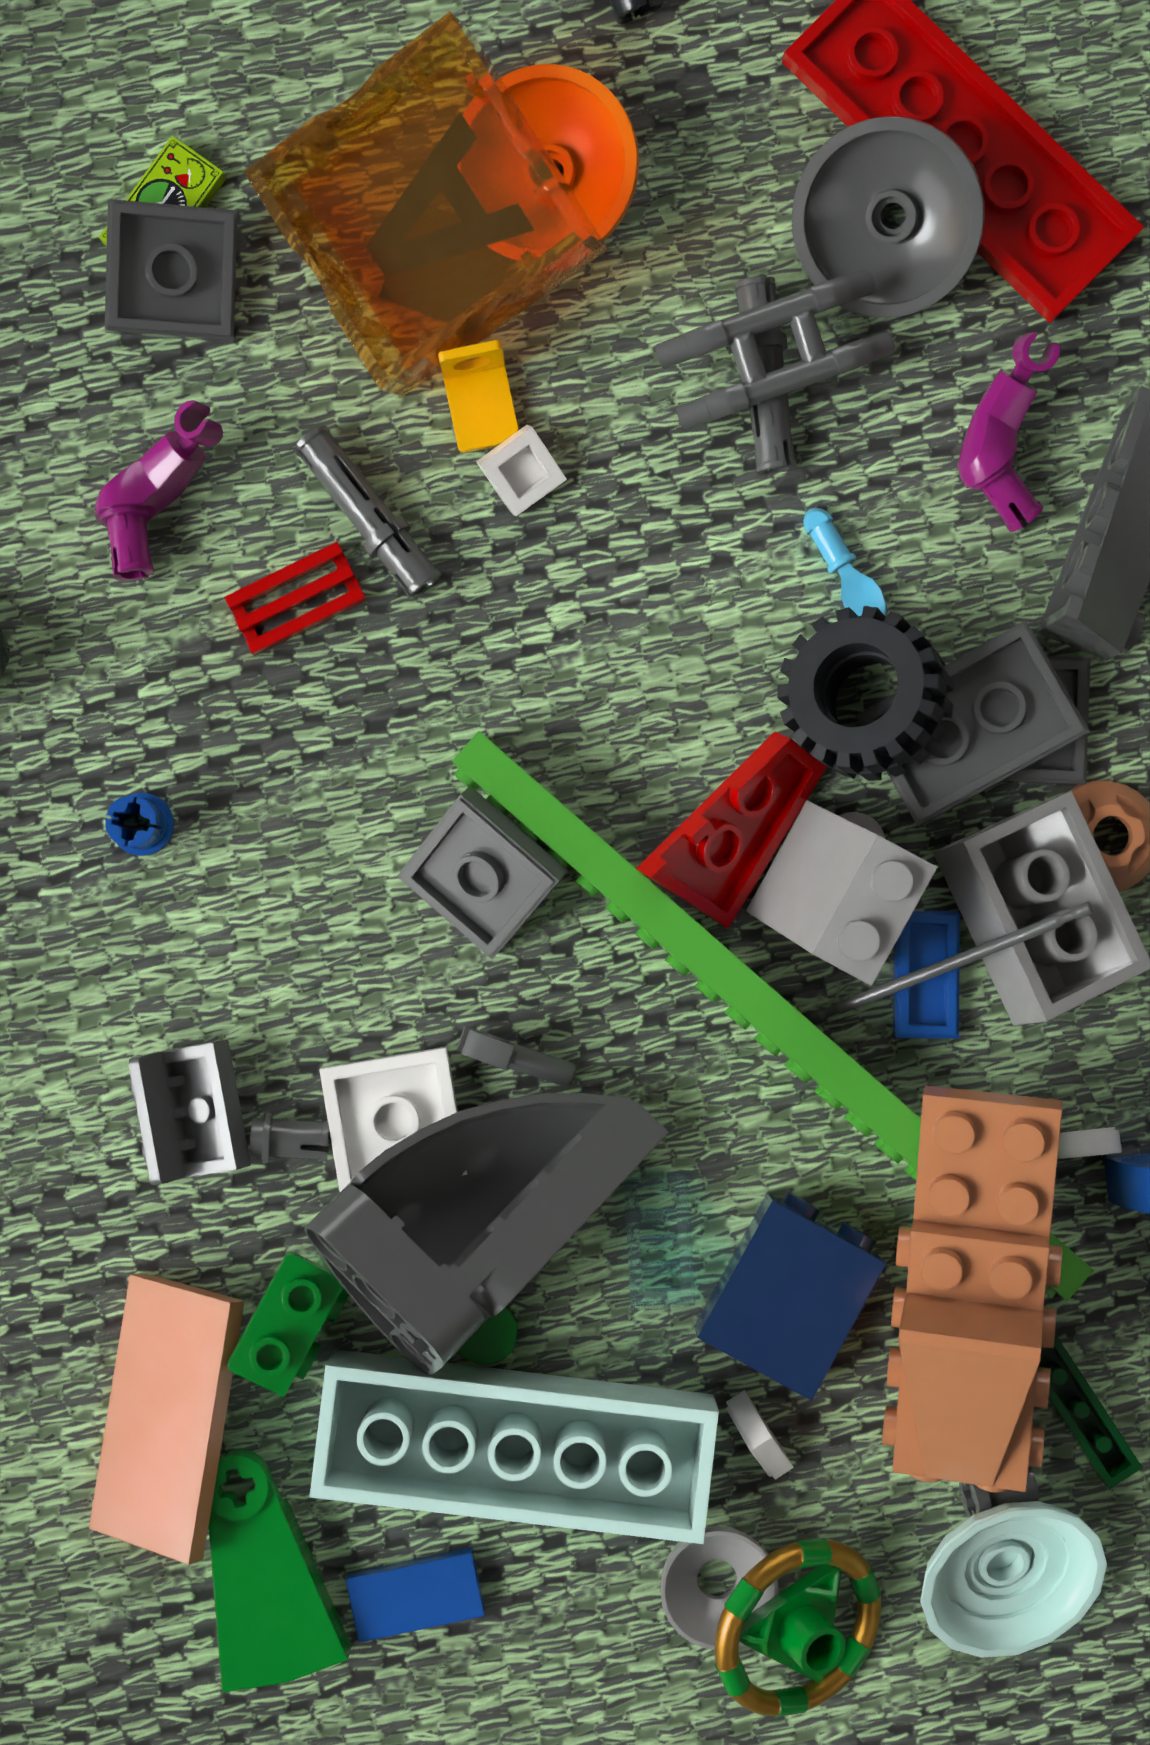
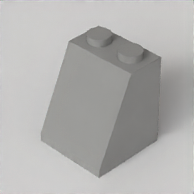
M806 800L746 912L811 954L872 986L937 867L885 838Z

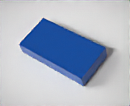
M960 911L912 912L894 945L893 980L960 953ZM960 967L893 994V1037L959 1039Z
M472 1547L351 1572L346 1577L359 1643L485 1615V1606Z

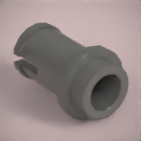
M266 1112L265 1118L252 1119L250 1156L262 1157V1163L264 1164L270 1163V1157L315 1159L327 1162L330 1132L328 1120L273 1119V1112Z

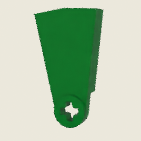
M236 1449L224 1453L219 1457L208 1526L222 1693L287 1683L347 1661L352 1645L287 1498L282 1499L269 1466L261 1456L249 1450ZM231 1469H238L242 1479L253 1478L255 1484L246 1493V1500L238 1501L235 1491L224 1492L222 1485L231 1476Z

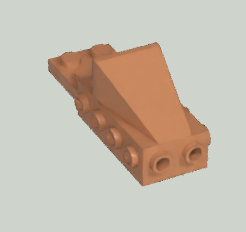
M925 1085L922 1101L912 1228L900 1226L896 1252V1266L908 1268L907 1288L895 1287L891 1327L899 1328V1347H890L887 1386L897 1387L899 1392L898 1405H886L882 1445L894 1446L892 1472L908 1474L914 1479L923 1482L947 1480L974 1484L985 1491L998 1493L1008 1490L1026 1492L1028 1466L1042 1467L1045 1428L1032 1426L1034 1407L1044 1409L1048 1407L1051 1368L1038 1366L1041 1358V1347L1053 1349L1057 1308L1044 1306L1046 1286L1059 1287L1063 1247L1050 1245V1231L1063 1100Z

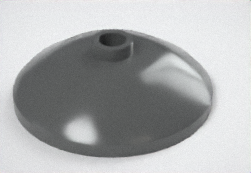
M901 116L877 117L861 121L845 128L830 138L816 152L806 166L798 183L792 207V234L799 260L813 284L817 285L861 270H868L875 281L874 292L871 295L840 306L851 312L876 318L910 315L933 305L946 296L963 279L971 267L982 241L985 224V201L979 176L967 154L949 135L937 127L917 119ZM890 203H898L905 210V221L899 227H893L885 220V210Z

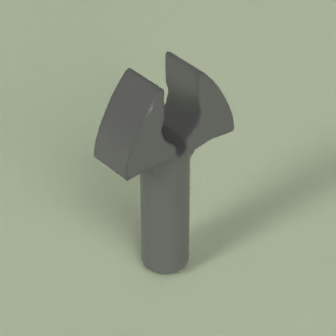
M464 1026L456 1048L457 1051L462 1052L461 1054L506 1071L509 1068L564 1087L569 1086L576 1076V1066L573 1062L509 1042L500 1036Z

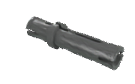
M755 276L736 282L734 287L739 313L777 300L775 278L771 276L767 278L765 276ZM780 327L755 335L754 338L766 373L784 367L783 351L787 350L788 345L787 336L785 333L780 332ZM788 393L749 407L755 445L756 474H765L767 470H769V474L795 470L797 463L792 443Z
M327 426L316 427L303 436L296 444L294 452L297 456L301 457L333 501L365 539L363 548L371 558L379 557L404 589L409 599H414L431 588L440 579L439 577L442 574L434 567L408 532L411 526L404 517L394 516L365 476L330 434Z

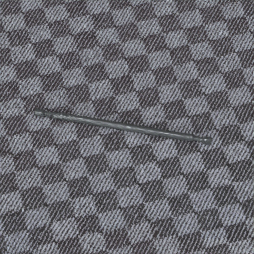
M1089 901L1074 907L1072 911L1062 915H1053L837 1002L831 1008L808 1014V1020L814 1025L819 1024L828 1017L844 1014L1059 928L1065 922L1094 914L1092 905Z

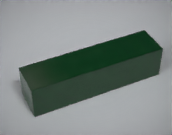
M1055 1333L1053 1349L1041 1347V1358L1038 1366L1051 1368L1048 1401L1099 1479L1110 1490L1143 1467Z

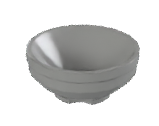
M721 1526L705 1528L704 1544L678 1542L668 1555L661 1574L660 1593L662 1606L668 1621L678 1634L692 1644L705 1649L715 1650L716 1632L725 1607L724 1604L740 1579L768 1555L761 1545L744 1532ZM719 1559L726 1561L736 1572L734 1586L726 1594L720 1596L707 1594L700 1588L697 1582L699 1570L710 1560ZM777 1580L764 1591L754 1610L778 1595L779 1587Z

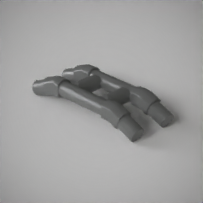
M861 270L841 276L725 319L706 324L656 344L657 358L663 369L730 345L742 380L740 383L677 406V416L682 428L685 431L893 355L895 351L894 340L886 331L826 351L814 314L871 295L875 289V281L872 274L868 270ZM790 323L802 361L766 373L754 336Z

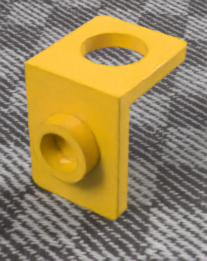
M501 340L473 344L438 353L457 446L461 453L497 447L519 431L505 368Z

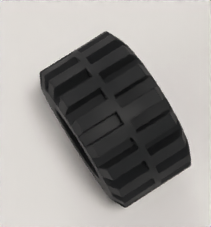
M869 606L863 607L861 616H858L850 607L836 610L837 622L830 624L824 617H821L811 625L817 633L809 640L800 634L792 644L799 651L796 659L784 658L780 671L789 678L788 684L777 685V699L787 705V709L780 712L785 726L794 731L791 737L801 748L829 769L832 768L843 776L855 779L857 774L867 781L882 780V772L888 771L894 777L908 772L905 763L910 759H915L919 764L926 760L930 754L924 747L931 739L940 744L947 731L940 725L942 717H952L954 704L947 698V692L954 691L951 677L944 670L943 667L946 664L937 650L904 617L892 611L888 616H885L878 607ZM880 663L893 666L896 669L898 686L894 701L887 712L878 720L865 726H842L836 714V699L845 679L857 669L869 664Z

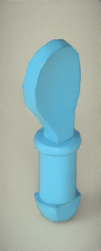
M815 507L809 509L803 519L804 529L807 535L810 534L828 564V572L830 574L839 573L841 577V600L844 607H850L858 616L862 615L864 606L878 607L886 616L887 604L883 591L875 580L853 568L852 563L857 557L854 553H850L832 523L833 518L822 508Z

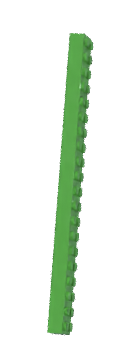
M478 731L452 760L458 768L454 773L456 778L467 787L472 786L475 790L481 788L489 795L486 800L505 816L508 813L519 822L516 825L533 841L536 842L539 839L549 848L547 853L564 868L569 866L580 875L575 880L580 887L592 897L597 892L603 895L609 901L605 908L622 923L629 918L636 924L639 929L635 935L652 950L658 945L669 953L665 961L684 977L688 972L693 974L699 980L695 987L710 1001L716 1003L720 998L729 1006L724 1012L728 1017L745 1030L751 1025L759 1032L754 1039L775 1057L780 1052L789 1059L784 1066L806 1084L810 1079L816 1082L819 1086L814 1092L834 1109L838 1110L842 1105L849 1111L844 1118L866 1137L874 1133L878 1137L874 1145L890 1159L894 1160L897 1164L902 1159L906 1161L908 1165L904 1171L916 1181L921 1118ZM1050 1232V1245L1063 1247L1059 1287L1046 1286L1045 1294L1052 1299L1057 1293L1068 1301L1094 1270Z

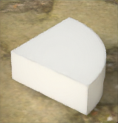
M744 1390L726 1402L728 1405L726 1409L750 1452L768 1476H773L776 1480L794 1468L746 1391Z

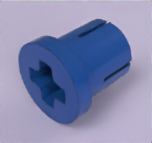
M134 793L117 799L111 804L106 814L111 816V819L105 818V827L110 838L121 849L133 855L147 856L159 852L169 843L174 832V817L171 809L161 798L149 793ZM140 810V815L150 819V824L156 825V828L149 827L148 831H137L134 836L132 829L124 827V821L127 815H137Z

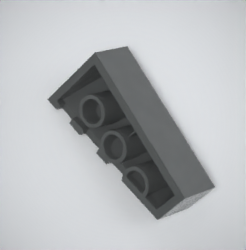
M1143 386L1125 402L1037 631L1040 635L1105 660L1121 654L1124 648L1130 650L1135 645L1145 622V614L1138 612L1146 589L1150 590V389Z

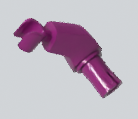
M1038 332L1024 334L1014 343L1012 357L1016 366L1012 372L1001 368L984 393L968 425L957 465L965 488L981 489L1004 520L1010 532L1023 527V523L1020 521L1022 518L1025 517L1026 521L1030 523L1044 508L1035 499L1011 466L1015 461L1013 455L1017 451V431L1037 394L1036 388L1028 381L1034 371H1046L1053 367L1060 355L1059 344L1050 343L1043 351L1039 362L1034 363L1030 359L1029 348L1032 342L1035 341Z
M195 400L183 403L177 410L174 418L176 431L168 432L142 457L112 478L99 492L95 504V518L101 521L103 526L107 527L114 579L119 581H138L149 578V575H154L147 536V523L185 491L207 459L199 444L205 447H213L220 443L223 438L221 424L211 419H205L210 414V407Z

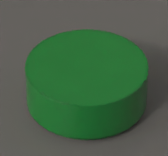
M507 1305L494 1318L490 1316L459 1349L460 1353L469 1361L481 1365L495 1364L505 1359L513 1350L518 1335L517 1319L511 1308Z

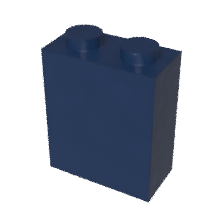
M786 1191L782 1200L767 1193L694 1328L697 1338L812 1401L887 1263L877 1253L872 1251L877 1241L866 1233L845 1222L841 1224L838 1232L816 1220L820 1212L818 1207L789 1191Z

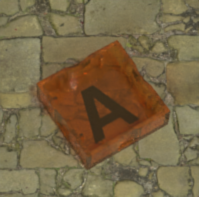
M451 11L377 67L361 88L347 100L313 117L244 171L291 249L308 264L318 278L329 302L331 313L378 388L401 397L441 371L438 358L439 352L478 344L608 250V247L477 39Z

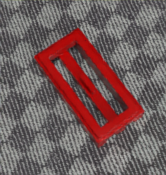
M338 541L224 597L240 631L247 641L246 644L251 654L254 656L367 601ZM332 562L335 563L337 570L247 614L244 608L245 605ZM345 583L348 590L347 593L258 636L254 628L255 626Z

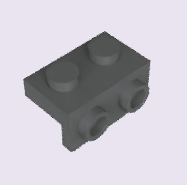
M228 1039L160 1051L129 1059L131 1092L136 1102L143 1141L142 1153L152 1185L165 1184L185 1177L233 1171L251 1166Z

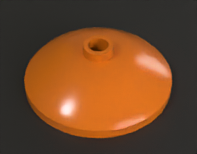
M557 64L531 65L500 77L485 88L469 106L464 117L477 136L478 141L458 168L488 215L519 204L536 230L488 246L489 248L519 263L542 266L556 265L569 262L589 253L613 233L626 215L636 190L639 175V149L636 134L627 112L606 86L591 75L569 66ZM554 165H562L564 168L562 180L556 185H547L545 182L546 171Z

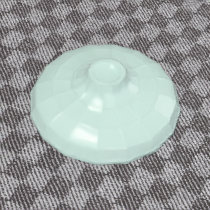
M1040 1501L1004 1503L972 1515L943 1538L927 1562L920 1603L930 1631L949 1648L981 1658L1019 1655L1054 1641L1081 1621L1101 1593L1107 1562L1100 1537L1078 1515Z

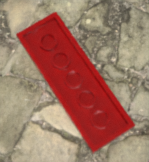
M835 0L783 54L782 64L847 127L877 117L901 116L913 118L937 127L949 135L963 149L979 176L985 201V224L978 254L1050 324L1144 228L1135 217L911 0Z

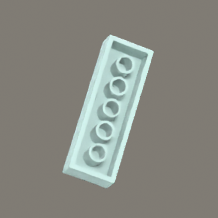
M334 1349L325 1365L310 1498L704 1544L719 1411L714 1394L446 1363L433 1375H428L415 1367L405 1357Z

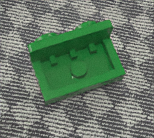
M292 1251L285 1254L228 1360V1369L231 1372L282 1397L285 1396L295 1376L304 1379L320 1348V1344L315 1342L325 1320L333 1323L337 1319L349 1296L321 1257L315 1263Z

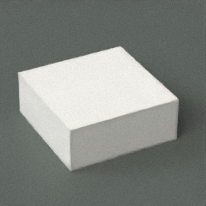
M529 425L524 426L476 461L514 516L522 513L567 480L533 427Z

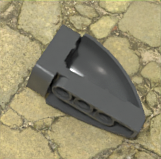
M540 1093L498 1100L458 1111L421 1128L386 1149L360 1170L352 1181L304 1227V1230L330 1271L374 1325L415 1367L428 1375H433L458 1352L490 1316L494 1318L513 1300L669 1132L641 1104L621 1096L587 1093Z

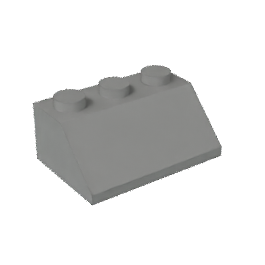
M1072 791L1063 793L987 826L933 852L976 946L1053 915H1062L1072 911L1074 907L1089 901L1092 905L1094 914L1081 919L1070 920L1059 928L982 958L1013 1026L1047 1022L1150 969L1148 953Z

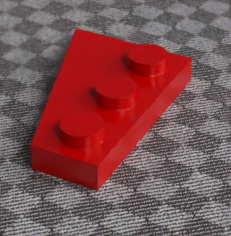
M778 732L772 733L636 870L710 919L729 929L827 766L811 756L793 739Z

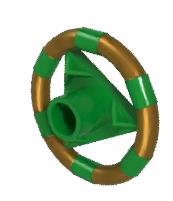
M817 1538L794 1541L775 1550L752 1567L740 1579L724 1604L725 1607L716 1632L715 1667L727 1694L749 1711L765 1716L782 1717L805 1713L833 1697L856 1676L872 1651L871 1648L880 1623L881 1589L870 1563L859 1552L846 1544L831 1539ZM818 1566L754 1610L764 1591L780 1577L797 1568ZM842 1570L848 1575L858 1600L855 1625L846 1642L843 1634L834 1626ZM739 1642L812 1680L802 1686L776 1690H765L757 1687L749 1680L739 1657Z

